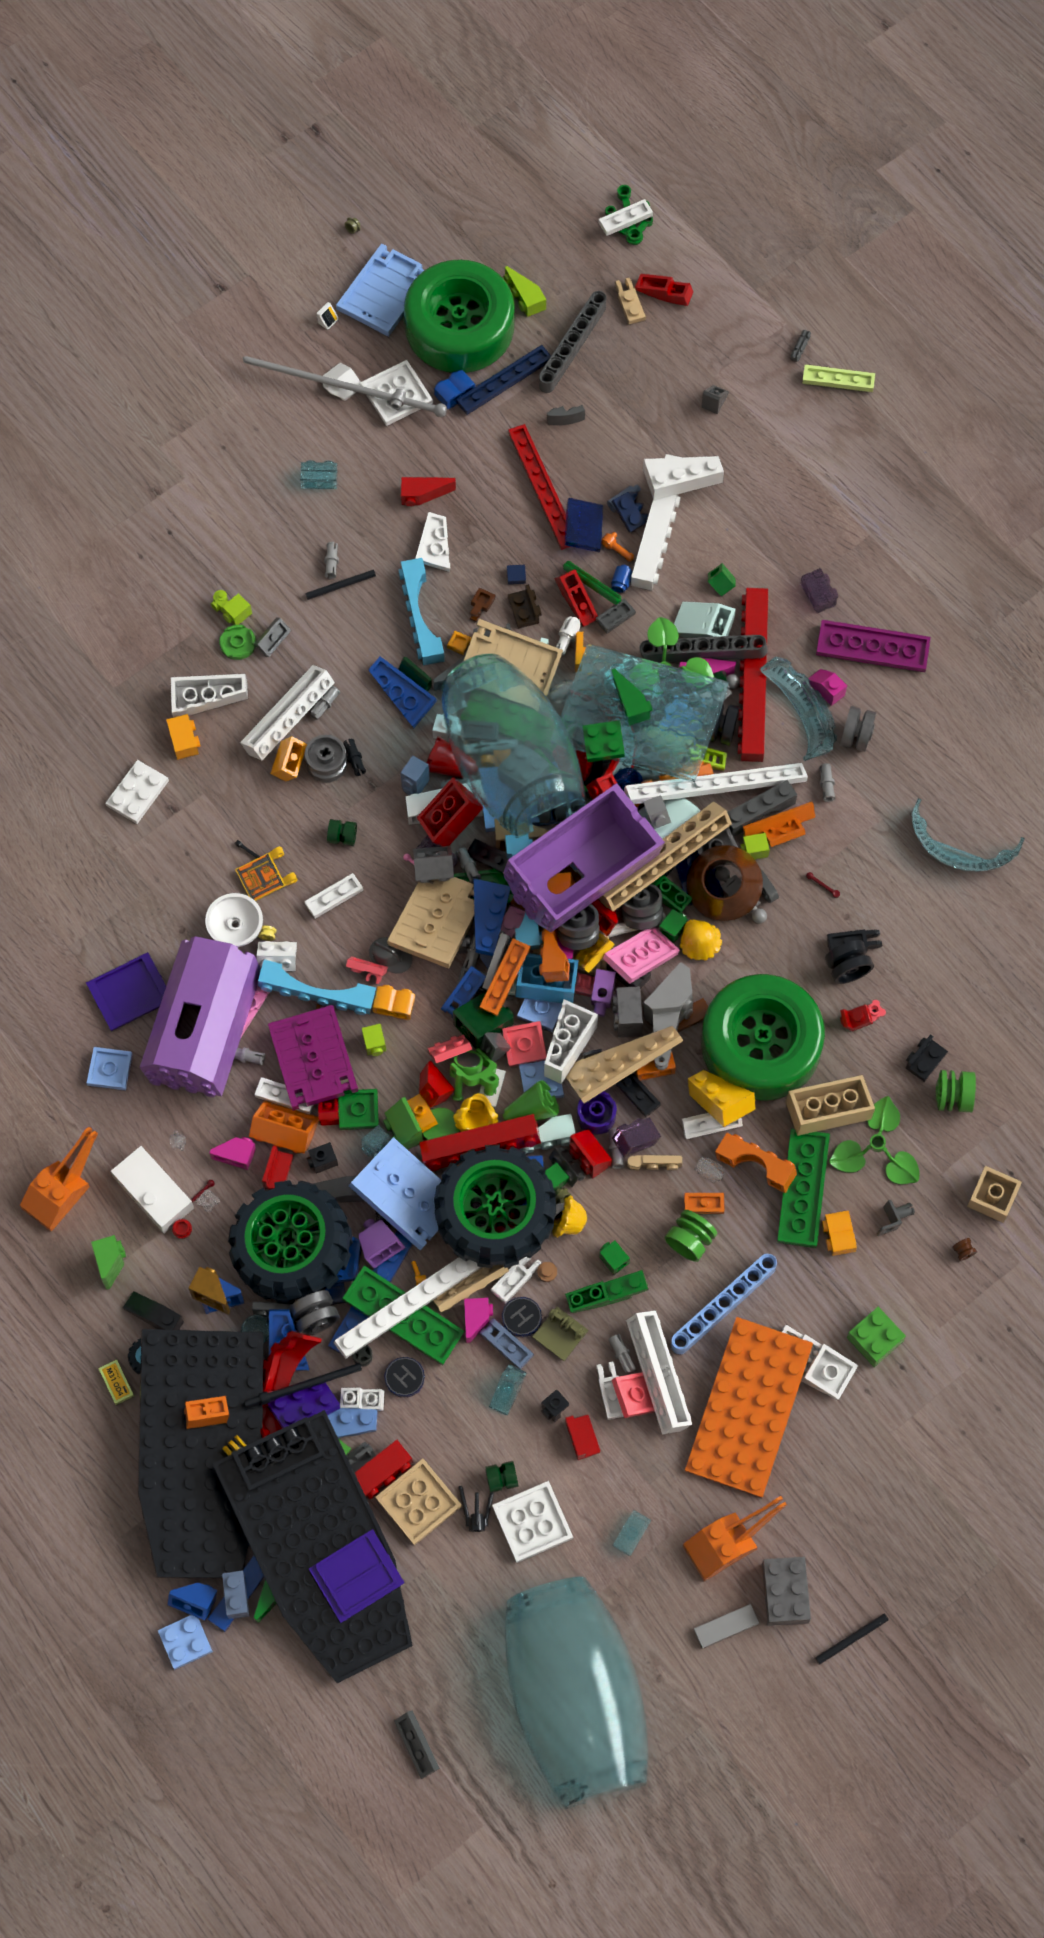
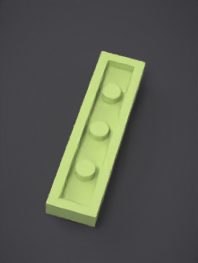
M805 365L802 383L873 392L875 373Z

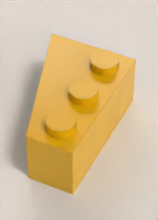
M705 1070L688 1078L689 1095L723 1127L755 1110L754 1092L731 1084Z

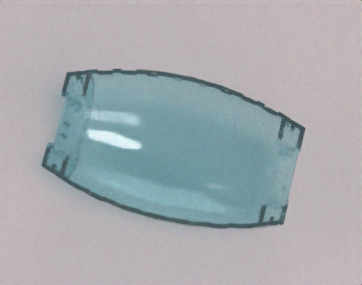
M498 654L477 655L457 665L447 675L442 684V712L455 762L462 777L480 804L484 805L489 814L495 817L500 822V825L515 838L534 831L531 818L561 805L564 806L568 815H572L586 805L585 788L574 745L562 719L540 688L521 669Z
M571 1577L533 1587L508 1599L505 1621L506 1662L515 1711L529 1749L541 1773L565 1809L585 1804L586 1800L623 1789L628 1791L647 1785V1725L637 1674L616 1622L595 1589L585 1577Z

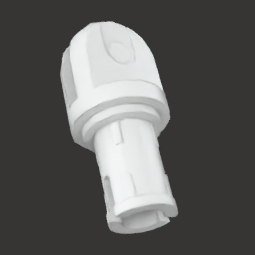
M570 616L566 618L558 633L560 639L556 648L563 650V656L570 642L575 641L576 633L580 629V621L576 617Z

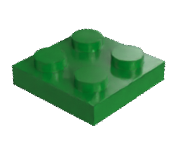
M620 720L582 725L587 762L625 757Z
M361 1089L355 1093H352L351 1090L344 1091L345 1096L339 1097L340 1130L379 1128L378 1090Z

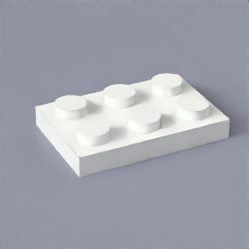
M137 760L107 800L106 806L138 824L169 782V779Z

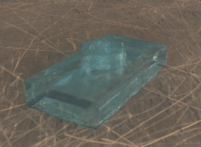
M633 1510L615 1540L613 1547L631 1557L651 1520Z

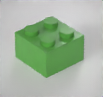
M878 1306L849 1331L847 1339L875 1367L903 1343L906 1335Z

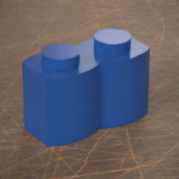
M463 370L455 371L449 376V379L439 381L435 385L434 395L441 403L446 405L447 409H450L457 405V398L475 387V383Z

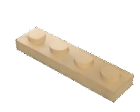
M493 1265L492 1269L482 1267L433 1300V1303L440 1312L448 1310L459 1301L467 1299L477 1290L485 1288L490 1282L501 1278L509 1270L504 1268V1265Z

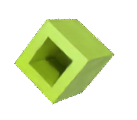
M766 833L743 837L742 844H740V848L749 853L755 860L769 856L770 849Z
M381 1024L363 1027L362 1035L367 1055L379 1056L386 1052Z

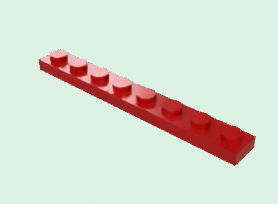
M523 424L508 429V434L560 549L563 550L577 545L578 539L526 425Z

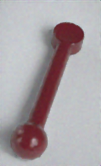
M808 872L806 874L807 879H812L820 886L828 890L830 893H832V896L834 898H838L840 896V892L838 890H833L830 887H828L826 884H824L816 877H814L813 873Z
M208 1180L207 1185L191 1199L192 1203L209 1187H213L215 1182Z

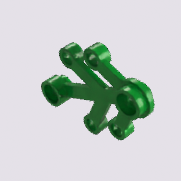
M621 185L617 189V197L622 201L624 208L630 206L631 188L628 185ZM608 206L605 209V215L611 214L608 211H613L614 213L617 210L614 206ZM653 217L643 220L637 228L633 224L628 227L629 229L624 228L618 232L626 236L628 243L637 245L643 240L642 232L646 227L652 226Z

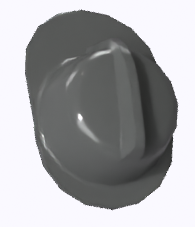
M388 937L379 938L371 944L369 949L371 960L374 963L387 966V971L398 974L407 971L411 967L413 962L412 954L389 946L387 942Z

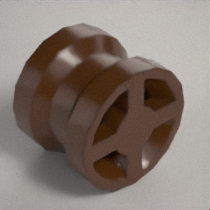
M965 1238L952 1246L953 1250L958 1253L960 1261L969 1259L977 1253L976 1248H973L971 1245L972 1241L970 1238Z

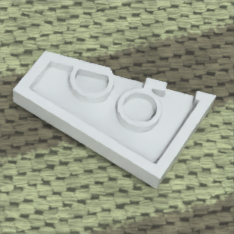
M431 512L428 513L415 559L422 558L424 565L449 572L446 517Z

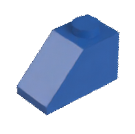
M199 1582L170 1591L167 1605L205 1621L216 1602L217 1590L213 1589L210 1585H204Z

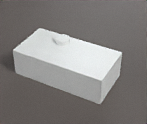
M142 1146L111 1170L113 1178L164 1234L172 1228L177 1220L182 1219L194 1209L192 1201Z

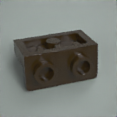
M529 584L525 585V590L508 594V600L518 629L539 624V616H542L539 605L536 606L535 604L536 594L534 590L530 589Z

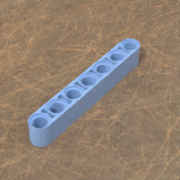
M772 1254L762 1255L678 1330L672 1337V1351L676 1354L687 1352L775 1272L777 1265L775 1256ZM768 1261L772 1264V1267L765 1268L762 1263ZM754 1274L758 1277V1280L750 1281L748 1275ZM740 1287L744 1293L736 1294L733 1289ZM725 1300L729 1303V1306L721 1307L719 1302ZM711 1313L715 1319L711 1321L706 1320L704 1315ZM696 1326L700 1329V1332L694 1334L690 1331V1328ZM681 1339L686 1345L678 1347L675 1341Z

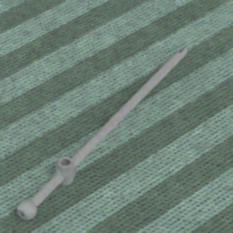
M243 357V362L250 365L391 401L390 406L396 410H399L403 405H408L434 412L437 417H444L447 412L445 404L432 405L406 398V392L402 389H396L393 394L256 358Z

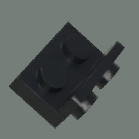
M931 1034L927 1039L924 1037L917 1046L919 1049L916 1053L912 1051L906 1059L908 1062L906 1069L923 1082L928 1079L948 1053L946 1049L933 1041L934 1036Z

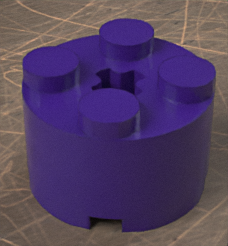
M605 1091L586 1103H583L580 1099L577 1106V1120L580 1128L584 1131L589 1129L595 1135L607 1133L613 1127L616 1120V1103Z

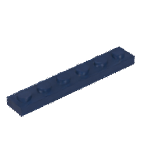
M540 345L457 398L456 403L466 415L470 414L545 366L551 357L550 353L543 345Z

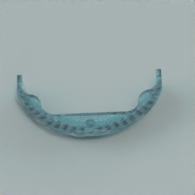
M774 657L761 667L760 670L786 695L803 723L808 741L807 753L803 760L807 761L829 753L833 750V745L837 741V735L834 734L835 722L825 700L818 690H814L810 686V680L805 674L798 673L792 668L790 661Z
M917 799L911 814L915 833L923 847L942 863L965 871H987L1001 867L1019 855L1025 839L1021 837L1015 849L1002 850L996 858L983 859L933 840L926 831L927 823L925 819L920 817L919 814L922 799Z

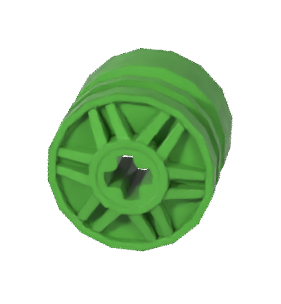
M940 1070L935 1093L938 1110L944 1111L945 1103L947 1102L948 1111H952L954 1103H957L959 1112L972 1113L976 1092L975 1072L961 1071L957 1080L954 1071L950 1070L947 1079V1071Z
M683 1210L681 1217L676 1220L678 1227L672 1226L664 1239L678 1254L690 1261L698 1262L706 1251L704 1245L708 1246L712 1243L711 1239H715L717 1231L700 1215L690 1210Z

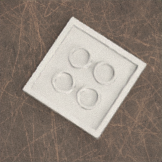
M407 360L360 382L363 387L393 394L396 389H402L406 392V398L429 404L433 403L432 397ZM367 395L386 426L420 410L408 405H403L399 410H396L390 406L391 401Z
M549 1481L492 1505L516 1563L573 1539V1535Z

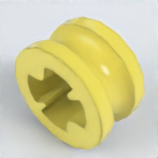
M262 926L258 937L265 941L275 940L274 934L276 929L271 926Z

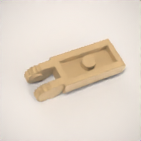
M630 277L625 278L627 291H623L619 280L615 281L618 298L628 324L646 320L645 313L635 288L633 289Z
M635 1155L627 1159V1167L630 1170H639L642 1167H647L648 1170H658V1167H666L667 1170H678V1167H682L681 1156Z

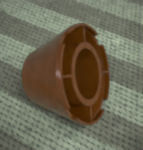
M730 845L715 846L702 852L692 863L687 875L688 895L692 898L691 902L700 913L717 921L736 920L748 914L758 903L763 889L762 873L755 859L743 849ZM719 865L734 866L742 874V883L739 890L727 898H718L710 894L706 888V879L709 872Z

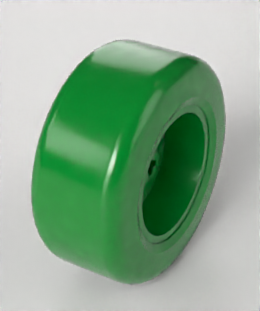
M448 260L427 268L411 283L404 300V324L408 343L413 352L424 363L444 372L453 373L463 370L465 373H470L490 366L506 352L514 334V299L508 284L492 268L470 260ZM467 305H471L473 307H476L477 309L469 310L467 308ZM443 308L448 310V314L446 316L437 315V313ZM473 317L482 318L476 325L470 322ZM448 322L452 325V327L447 328L441 324Z
M770 974L745 976L723 987L709 1004L703 1020L701 1033L703 1059L710 1073L721 1077L731 1084L754 1092L756 1101L780 1099L786 1097L789 1091L800 1089L814 1074L824 1046V1021L814 999L802 987L791 980ZM762 1016H769L776 1020L771 1026L763 1024ZM748 1017H752L755 1021L756 1026L752 1029L742 1025V1022ZM780 1028H786L788 1038L778 1039L775 1031ZM737 1036H748L750 1044L740 1047ZM774 1045L784 1051L777 1058L772 1057L769 1051ZM754 1049H758L763 1052V1059H755L749 1055Z

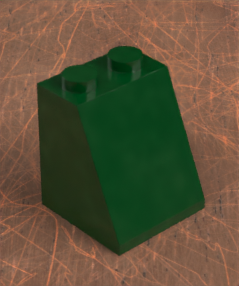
M486 992L453 1011V1025L475 1049H480L485 1033L502 1034L503 1028L511 1027L514 1024V1014L508 1007L504 1008L502 1006L498 1016L480 1009Z

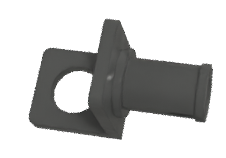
M888 1200L883 1208L891 1224L881 1227L877 1232V1236L897 1230L902 1224V1218L914 1215V1207L909 1208L913 1205L907 1203L895 1208L892 1200Z

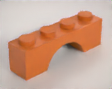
M726 1133L715 1151L717 1160L733 1168L747 1161L761 1164L767 1171L768 1185L783 1193H786L797 1175L796 1167L791 1161L786 1159L783 1161L777 1158V1155L773 1152H765L757 1144L752 1142L749 1144L743 1141L737 1134L731 1135Z

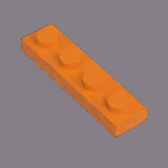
M514 938L512 939L483 998L480 1009L498 1016L531 948L529 945Z

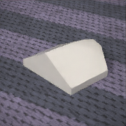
M339 363L323 375L361 386V381L353 370L342 363ZM323 384V387L330 394L340 397L344 401L356 393Z

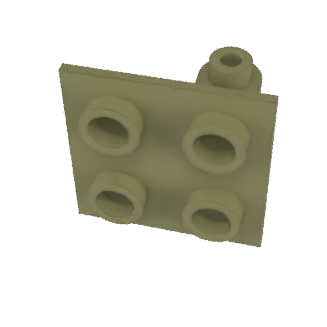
M556 1307L550 1311L549 1317L532 1338L565 1361L589 1330L559 1307Z

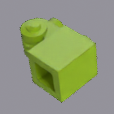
M218 590L214 593V600L210 604L216 612L220 610L223 613V618L229 624L239 625L252 614L251 605L239 593L229 601L224 590Z

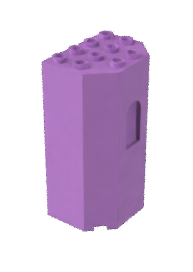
M616 783L511 857L505 866L504 878L510 886L514 900L525 908L528 918L534 920L549 932H552L657 857L665 842L646 818L638 813L637 807ZM572 863L584 876L560 894L550 892L547 887L549 879Z
M196 936L192 937L190 941L186 939L181 941L140 1065V1069L151 1084L156 1086L164 1084L175 1090H178L180 1087H186V1091L190 1093L202 1092L209 1097H215V1095L222 1097L261 972V967L253 954L249 952L243 954L242 951L238 950L237 946L231 943ZM184 1003L201 1006L192 1035L187 1039L177 1038L175 1030Z

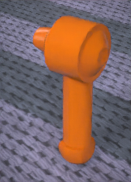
M616 532L607 533L600 540L605 548H612L628 562L634 560L632 553L616 543Z

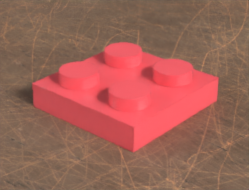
M540 1021L502 1029L504 1039L511 1047L506 1052L509 1067L546 1060L547 1053Z
M643 1372L615 1377L611 1380L624 1418L655 1412Z

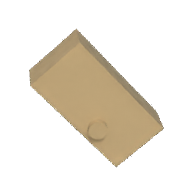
M863 1075L791 1090L786 1098V1105L797 1136L871 1120L875 1111Z

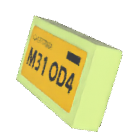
M117 1360L98 1368L115 1405L134 1397Z

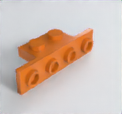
M811 801L743 826L744 837L766 833L770 847L805 835V829L801 823L815 818L814 804Z

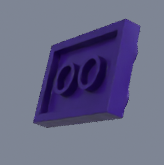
M326 1383L271 1400L267 1404L281 1428H285L306 1417L309 1418L323 1410L329 1415L340 1409V1403Z

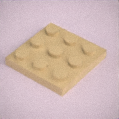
M421 1459L375 1497L414 1546L462 1507L461 1503L424 1459Z

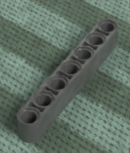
M595 291L592 293L540 372L539 388L542 392L550 393L555 389L605 312L607 298L604 292Z
M762 635L678 638L674 646L667 645V649H670V651L666 652V662H686L694 657L717 660L762 658L768 653L766 639ZM645 640L640 644V653L646 663L662 662L663 646H653L649 640Z

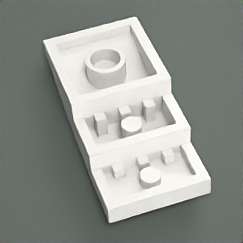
M785 1325L781 1332L813 1343L801 1381L839 1400L858 1365L827 1345H821L806 1334L802 1335L788 1325Z

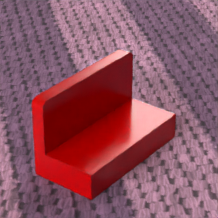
M274 1145L262 1179L263 1187L268 1190L275 1188V1182L287 1181L294 1158L293 1154L278 1151L277 1146Z
M573 1415L566 1417L565 1423L577 1460L599 1454L600 1448L589 1415L574 1418Z

